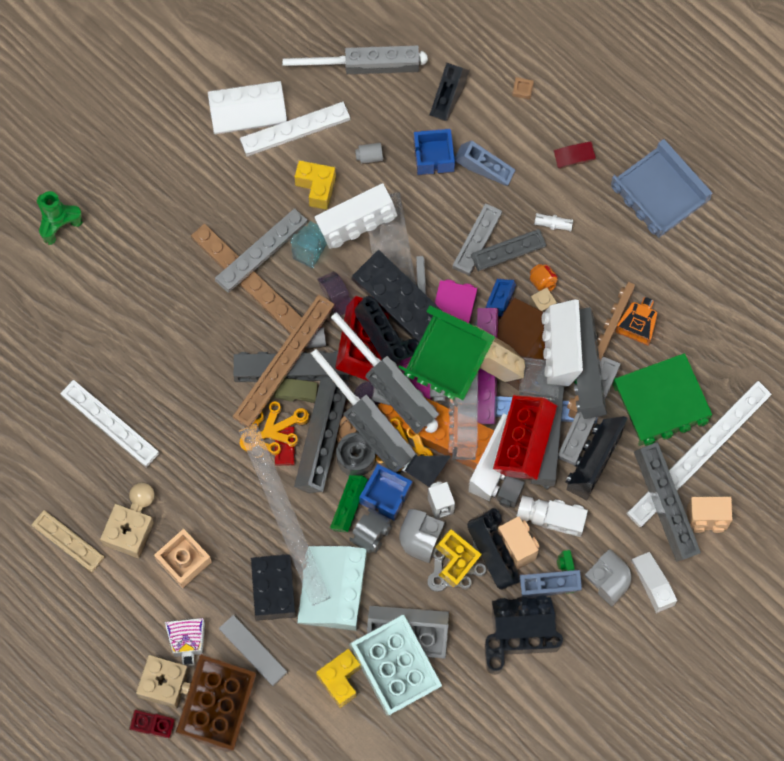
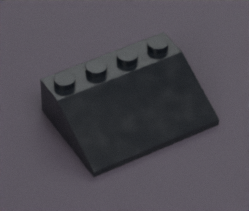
M627 417L603 419L601 424H596L592 431V434H594L592 441L587 440L583 448L586 452L583 457L579 456L576 465H574L577 467L574 474L570 472L565 481L568 484L567 491L588 500L623 434Z

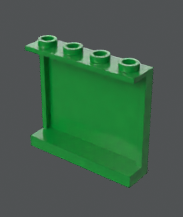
M430 305L426 312L433 317L407 368L400 365L398 368L405 371L404 375L412 380L417 377V382L426 387L428 384H431L430 389L441 393L442 390L445 391L444 396L455 400L456 397L464 400L495 336Z
M685 353L620 376L613 381L612 386L615 392L618 391L639 439V446L654 444L655 440L660 438L663 440L669 439L674 433L679 431L680 433H685L696 425L699 427L704 426L711 419L712 412Z

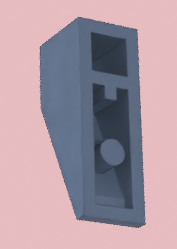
M472 140L461 144L454 161L466 169L505 186L509 184L515 172L514 168Z
M580 570L520 575L522 597L526 598L582 590Z

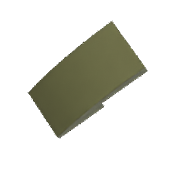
M284 379L275 391V398L291 402L298 399L314 403L316 400L317 383Z

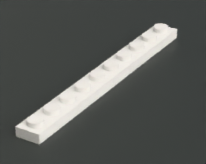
M759 381L755 382L669 469L676 490L772 395ZM649 491L626 513L639 528L656 512Z

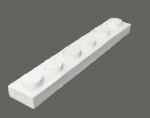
M344 102L241 137L240 141L246 156H250L350 121V116Z
M75 380L60 393L64 399L143 466L147 467L159 455V451Z

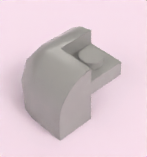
M409 509L400 529V545L410 556L430 563L445 522L430 517L425 512Z
M611 549L604 553L584 576L599 590L598 594L612 607L626 593L632 578L629 567Z

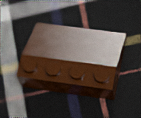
M513 297L498 321L497 338L511 346L525 360L524 378L507 381L512 387L522 392L530 388L546 361L543 357L545 341L542 338L544 324H542L543 312Z
M199 654L175 733L224 752L234 751L256 673Z

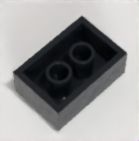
M290 554L252 557L251 569L256 621L296 618Z
M518 597L511 600L500 598L492 601V623L496 640L556 636L555 611L551 597Z

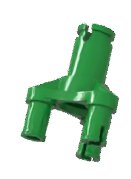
M47 191L38 196L37 204L42 214L39 234L44 239L45 244L47 242L48 245L55 243L56 237L54 234L63 225L69 222L74 227L82 225V213L79 207L64 205L53 191Z

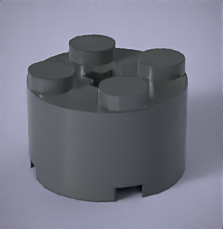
M350 433L340 440L336 450L339 468L347 476H363L367 474L375 464L374 450L359 433Z
M369 508L367 510L370 512L369 515L364 514L352 532L355 537L354 539L350 537L349 541L360 548H365L366 552L370 554L378 552L382 545L381 539L384 535L388 536L393 526L390 525L391 520Z

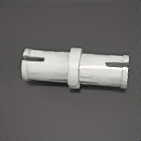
M536 213L534 225L550 227L551 230L556 228L571 231L573 220L559 218L557 215L547 216Z

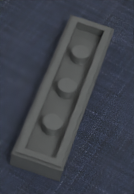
M540 229L473 252L471 257L479 272L545 248L547 245Z

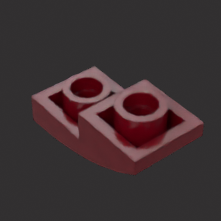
M591 141L554 150L559 169L596 160Z
M134 710L129 730L170 739L174 718Z

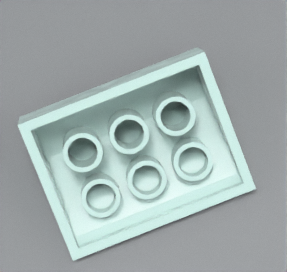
M308 546L297 624L356 631L367 555L365 548Z
M404 615L349 644L386 715L398 711L442 686Z

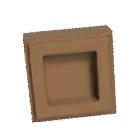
M516 77L512 96L530 99L534 80Z

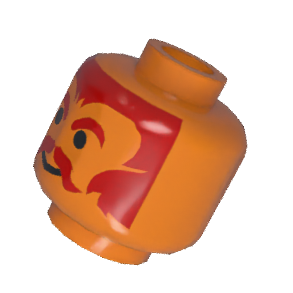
M538 264L530 271L529 279L540 292L545 288L552 291L556 287L558 277L549 265Z

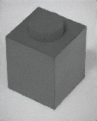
M506 476L497 495L499 504L506 508H515L523 490L524 482Z

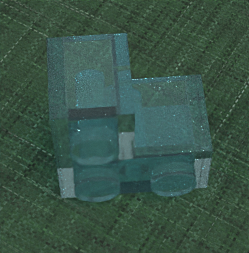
M311 221L308 226H304L302 230L300 229L298 234H294L290 242L293 259L312 269L327 245L319 226Z

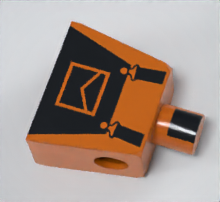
M644 297L641 304L632 302L619 321L615 332L649 346L657 317V312L651 309L654 301Z

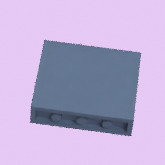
M665 139L658 143L655 150L618 177L614 175L611 182L614 192L619 193L623 197L624 203L628 207H632L637 218L647 224L648 230L658 238L707 203L712 195L709 188Z

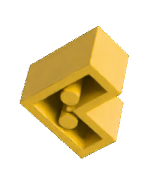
M298 161L295 173V186L311 189L309 194L310 207L328 210L336 177L335 167Z
M450 529L435 546L437 550L450 559L438 576L452 587H455L481 556V553Z
M347 649L316 672L317 678L339 708H342L356 697V692L347 679L358 672L361 667L351 651Z

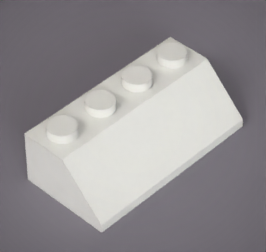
M281 81L208 92L214 134L275 126L287 122Z
M579 300L550 305L542 314V324H544L542 338L545 341L543 357L546 359L544 375L547 377V384L570 386L583 371Z
M504 413L469 483L468 492L490 501L492 496L496 497L500 489L498 483L500 479L504 480L506 477L493 469L507 415Z

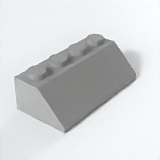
M369 606L367 634L404 615L426 657H446L449 612Z

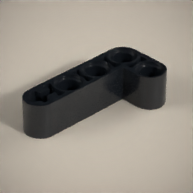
M371 296L364 297L355 307L354 313L382 360L388 356L390 360L396 363L397 367L409 363L419 342L416 339H408L401 342L375 298Z
M492 508L469 520L467 527L496 586L503 590L520 582V574L496 528L502 523L501 514L496 508Z
M556 631V636L515 638L519 642V646L513 648L508 644L512 639L496 640L495 633L487 636L484 646L486 670L492 675L501 673L504 667V655L557 652L562 646L563 637L561 633ZM534 638L538 640L539 645L533 647L528 643V640ZM543 638H545V640H544V642H546V643H545V646H542V644H543ZM551 638H554L555 641H558L556 645H553L552 642H550ZM495 640L499 643V647L493 649L488 643ZM490 661H499L500 667L492 668Z

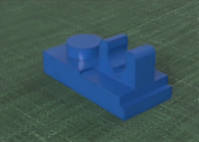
M496 279L486 308H497L498 317L502 316V311H505L516 286L515 281Z

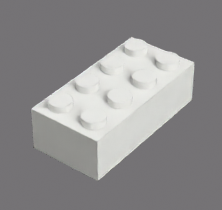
M382 183L314 217L329 249L340 247L343 242L349 239L358 238L360 234L366 231L376 229L382 223L391 222L397 216V213Z

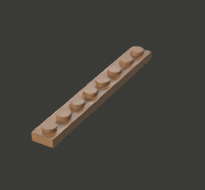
M205 223L191 235V238L223 270L239 257ZM253 271L239 284L289 334L292 333L302 317Z
M628 282L626 288H621L618 295L620 301L619 303H614L611 310L613 316L611 319L608 318L603 328L606 331L604 335L600 334L597 340L600 361L604 357L616 327L623 316L633 294L635 284ZM579 396L571 398L567 405V408L570 409L568 416L573 419L578 412L576 401H579Z
M321 295L316 297L233 415L234 420L247 428L252 426L334 309V303Z

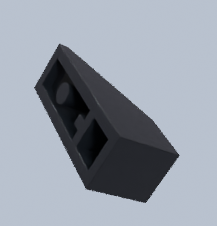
M446 63L429 114L430 116L444 121L448 120L465 86L470 70Z

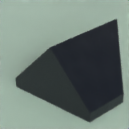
M415 454L405 471L428 487H431L452 455L418 456Z

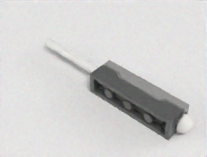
M418 46L345 48V56L284 58L283 66L346 64V75L419 72V62H421V65H424L428 60V56L423 51H420L419 54Z
M335 313L331 318L374 366L365 376L416 434L425 427H427L425 429L426 432H435L438 428V422L435 418L439 415L435 407L423 397L421 391L414 387L409 378L398 369L394 361L390 360L388 356L382 361L376 358L340 315Z
M317 349L314 350L311 355L353 405L343 413L344 416L391 471L397 472L404 466L402 471L406 472V467L416 454L412 447L402 438L399 431L392 426L387 417L381 413L372 399L367 395L361 399L355 396Z

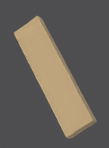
M45 510L32 523L33 528L91 573L104 560L103 555Z

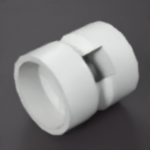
M522 495L517 517L519 516L522 521L525 520L526 522L531 520L532 524L543 527L549 502L539 499L535 502L532 497Z

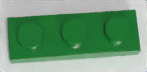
M349 475L330 529L335 532H348L367 478Z

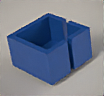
M451 129L414 132L417 175L434 174V170H437V173L454 172L455 161Z
M377 464L359 497L360 504L375 511L378 508L381 515L395 521L402 508V502H405L412 489V481Z

